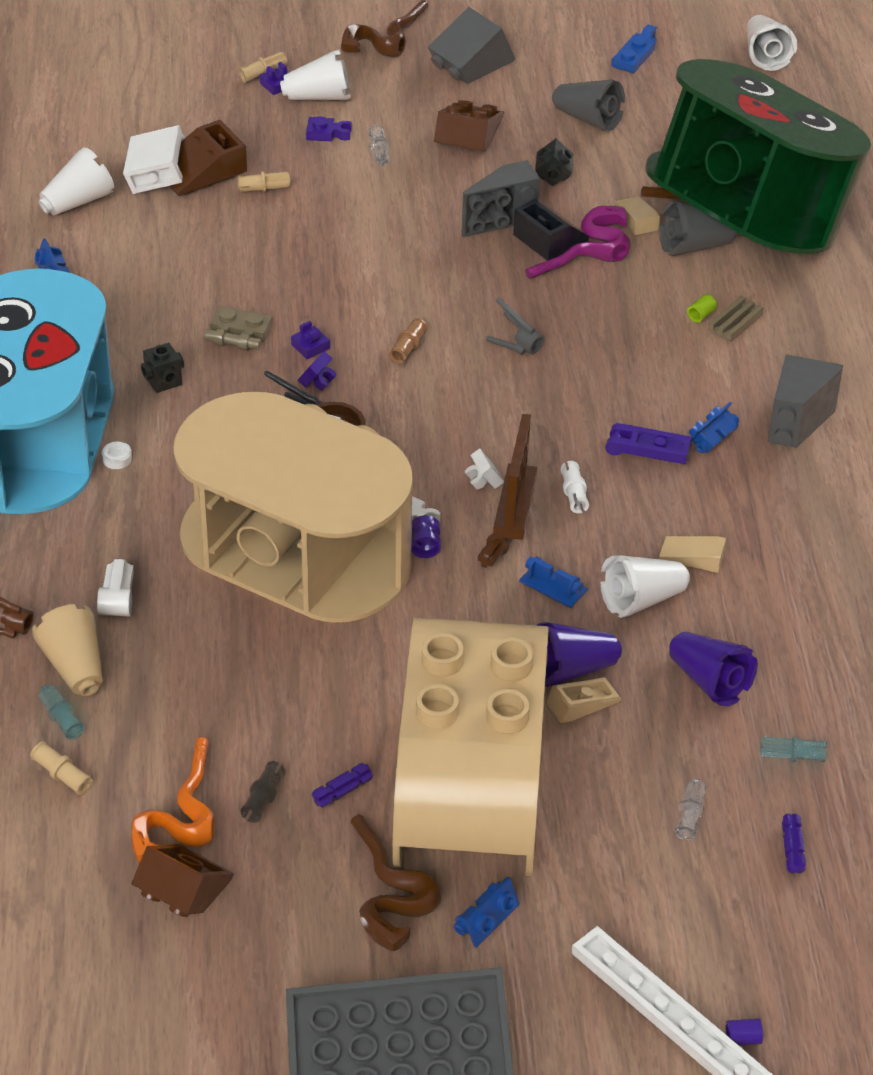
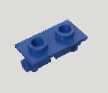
M43 238L40 249L38 248L35 252V263L38 265V268L70 273L68 267H65L66 262L61 250L54 246L50 247L46 238Z
M731 401L722 409L716 406L706 416L708 421L703 423L700 420L689 430L688 433L692 437L691 442L695 444L698 452H710L712 448L721 442L722 438L724 439L738 428V416L731 414L727 410L732 404Z
M530 556L527 559L525 567L529 570L519 579V582L569 608L588 591V588L584 587L583 583L580 582L579 577H574L560 569L555 572L553 565L541 560L538 556L535 558Z
M507 877L503 882L491 883L488 889L475 901L477 907L470 906L462 915L455 919L454 930L462 936L465 933L469 934L476 948L520 905L510 877Z

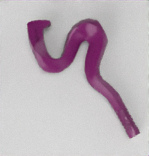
M597 206L593 208L583 218L581 229L590 238L604 242L586 241L577 243L567 249L562 255L527 268L525 270L527 277L531 279L559 268L579 256H589L606 262L620 261L625 258L629 253L631 244L629 237L621 229L605 227L613 224H620L625 227L627 225L625 208L621 206Z

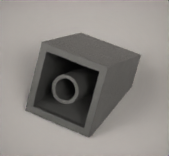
M470 7L428 46L432 55L431 61L439 69L443 67L455 80L461 79L467 84L515 60L502 28Z
M786 354L774 398L768 442L797 448L835 412L843 365Z

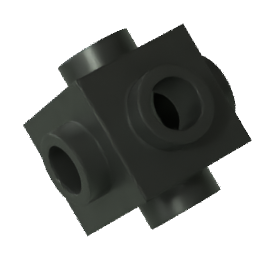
M555 138L537 151L535 171L542 180H546L550 185L554 186L558 182L565 181L570 177L574 154Z
M169 342L143 350L144 363H141V371L156 393L182 385L181 369L184 368V360L181 353L176 352Z

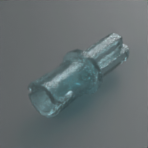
M54 685L42 686L38 697L49 711L48 717L50 720L57 722L67 739L79 737L84 731V726L72 711L73 705L63 699Z
M793 736L792 739L763 737L760 742V753L762 756L791 758V762H796V759L826 761L827 750H824L827 748L826 741L799 740L797 736Z

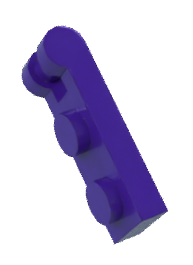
M616 423L611 427L610 438L607 440L605 449L611 455L627 453L686 464L692 437Z

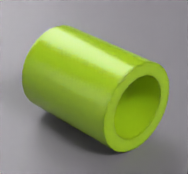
M704 294L687 308V315L693 322L700 323L717 309V302L711 295Z

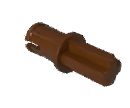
M493 534L489 535L485 547L478 555V561L481 562V566L484 568L493 566L501 555L508 552L509 544L513 539L494 537Z

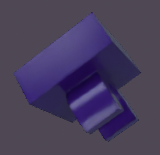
M278 62L277 69L268 66L266 73L260 75V84L272 95L281 93L280 81L284 80V75L287 74V67L281 62Z
M311 321L300 325L299 333L291 336V345L306 359H309L329 350L330 340L319 329L312 326Z
M324 351L297 381L305 388L313 381L314 385L323 391L329 384L324 378L331 382L337 376L333 369L326 367L333 358Z

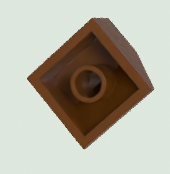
M179 844L147 846L131 885L141 889L143 897L155 902H160L161 900L170 905L169 910L182 917H188L190 914L204 913L229 884L234 873Z

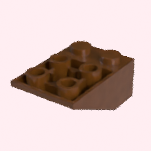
M458 100V103H452V105L438 111L434 142L485 151L491 145L503 118L504 111H498L497 106L483 104L482 107L473 106L471 101Z
M221 120L197 127L181 141L177 165L183 179L182 183L170 185L171 189L178 196L247 172L246 145Z

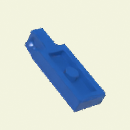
M648 24L643 28L641 34L635 33L612 58L611 66L634 74L655 50L657 27Z

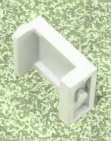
M179 125L130 137L123 175L132 194L182 183L183 176L177 162L181 141L185 137Z

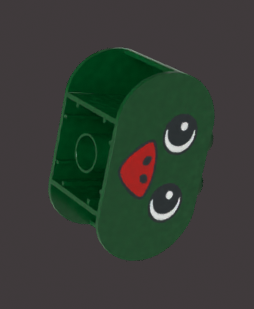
M695 59L680 64L676 72V79L682 86V90L662 150L651 154L646 161L645 171L647 175L662 188L760 245L799 254L820 253L830 249L833 246L871 147L870 139L865 132L851 121L770 76L751 68L711 59Z

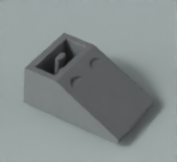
M528 160L503 165L463 192L462 237L513 227L514 209L534 199L538 201L540 178Z

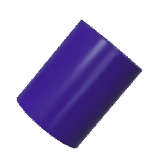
M759 1018L726 1021V1035L738 1046L762 1044L763 1030Z

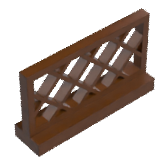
M522 414L512 461L507 466L494 522V537L524 539L537 478V467L527 466L531 414Z

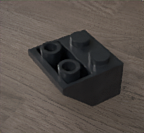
M536 199L514 209L513 235L546 260L562 255L567 249L577 243L589 241L588 235Z

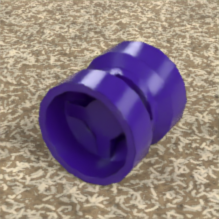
M418 516L412 521L411 551L420 558L434 557L441 550L440 523L432 516Z

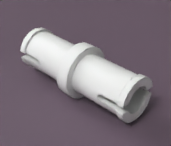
M567 461L569 470L567 471L565 463L560 468L564 479L563 491L569 498L571 511L583 513L580 506L581 503L585 511L589 508V502L585 493L587 485L581 477L578 463Z

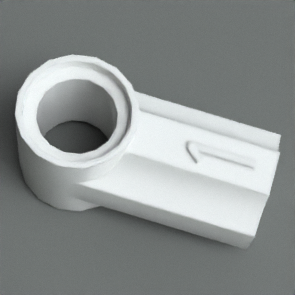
M114 559L111 564H107L104 585L98 591L97 610L99 616H131V588L134 568L133 565L128 564L123 559Z

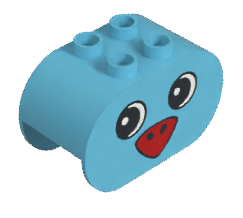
M25 269L0 275V513H37L51 510L70 502L88 485L114 401V385L111 379L105 317L106 301L102 292L93 283L72 273L52 269Z

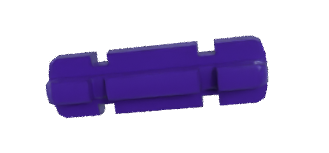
M360 763L351 769V773L346 771L327 782L325 788L322 785L312 792L315 804L324 808L333 802V798L338 800L357 789L359 783L363 785L369 782L373 777L371 769L367 764Z
M789 813L785 814L782 821V829L785 833L783 838L785 857L787 858L786 866L791 874L803 873L806 866V858L803 854L805 852L803 832L800 828L802 826L801 817L796 813L792 815Z

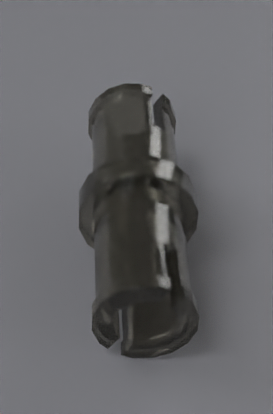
M267 762L259 780H255L251 785L250 796L240 810L243 818L252 810L247 821L253 823L260 821L267 804L275 799L277 795L276 788L286 773L283 765L280 766L277 773H274L279 762Z

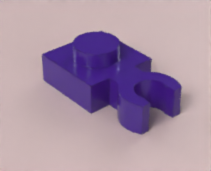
M322 116L309 117L306 140L332 142L333 137H337L340 140H350L352 122L340 121L334 123V118Z

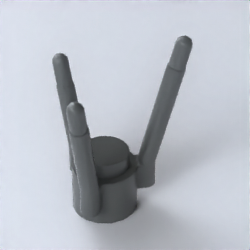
M497 298V303L505 310L504 315L519 328L515 335L517 344L487 336L486 341L514 350L520 355H523L526 351L532 355L537 353L544 343V336L523 320L501 298Z

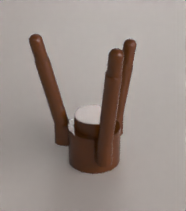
M0 597V607L4 609L1 623L5 625V628H0V635L13 639L17 633L25 635L32 625L33 611L22 608Z

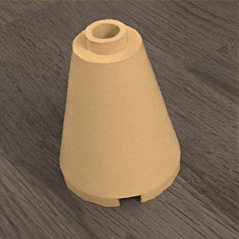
M76 604L57 607L41 617L42 623L38 628L36 625L33 626V638L74 694L82 696L92 695L98 691L103 682L95 616L93 611L85 605V609H77Z

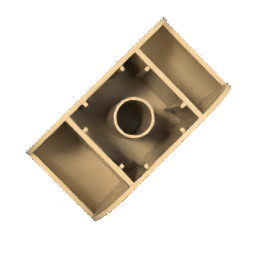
M242 392L214 399L196 409L182 423L174 441V459L181 474L193 483L194 502L183 517L180 528V540L184 554L195 566L305 616L324 622H350L366 618L390 605L402 593L411 574L413 478L412 469L407 457L392 441L380 436L374 429L368 426H355L328 415L317 405H304L282 395L267 392Z
M414 617L397 755L393 815L394 867L402 866L404 847L526 855L525 876H532L548 626Z

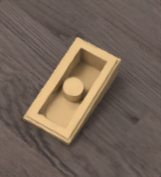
M639 196L614 202L615 206L625 208L627 225L634 235L659 230V214Z
M666 536L659 559L678 561L684 566L719 573L727 538L719 536Z
M606 678L553 685L546 703L560 723H566L617 704L621 701V698Z

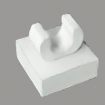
M481 449L470 455L476 465L469 466L465 470V474L472 480L470 482L477 490L483 488L487 481L494 489L504 483L493 462Z

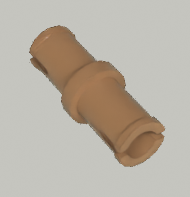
M420 318L413 319L410 326L398 335L397 343L389 352L390 359L393 362L403 363L410 352L417 349L422 335L428 329L427 323Z

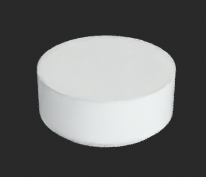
M111 442L104 446L102 449L104 465L111 469L127 467L132 461L130 446L123 442Z

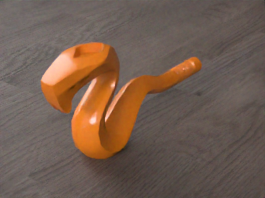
M199 737L196 739L190 775L177 794L178 805L193 823H183L171 814L161 810H147L134 816L131 842L137 862L141 861L147 846H156L148 838L149 831L154 827L165 829L175 840L185 846L201 847L213 841L214 813L209 807L193 797V793L198 788L204 775L209 744L206 738Z

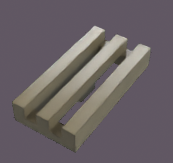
M740 296L709 322L708 330L731 342L763 315L764 307L759 305L755 308L754 302L749 301L745 303L746 298ZM748 312L749 314L739 322V319Z

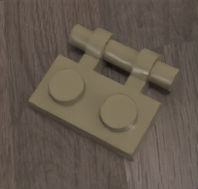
M218 307L210 323L211 330L206 329L204 339L213 341L215 345L219 346L229 344L238 346L241 350L248 351L249 348L259 350L261 341H265L272 326V316Z

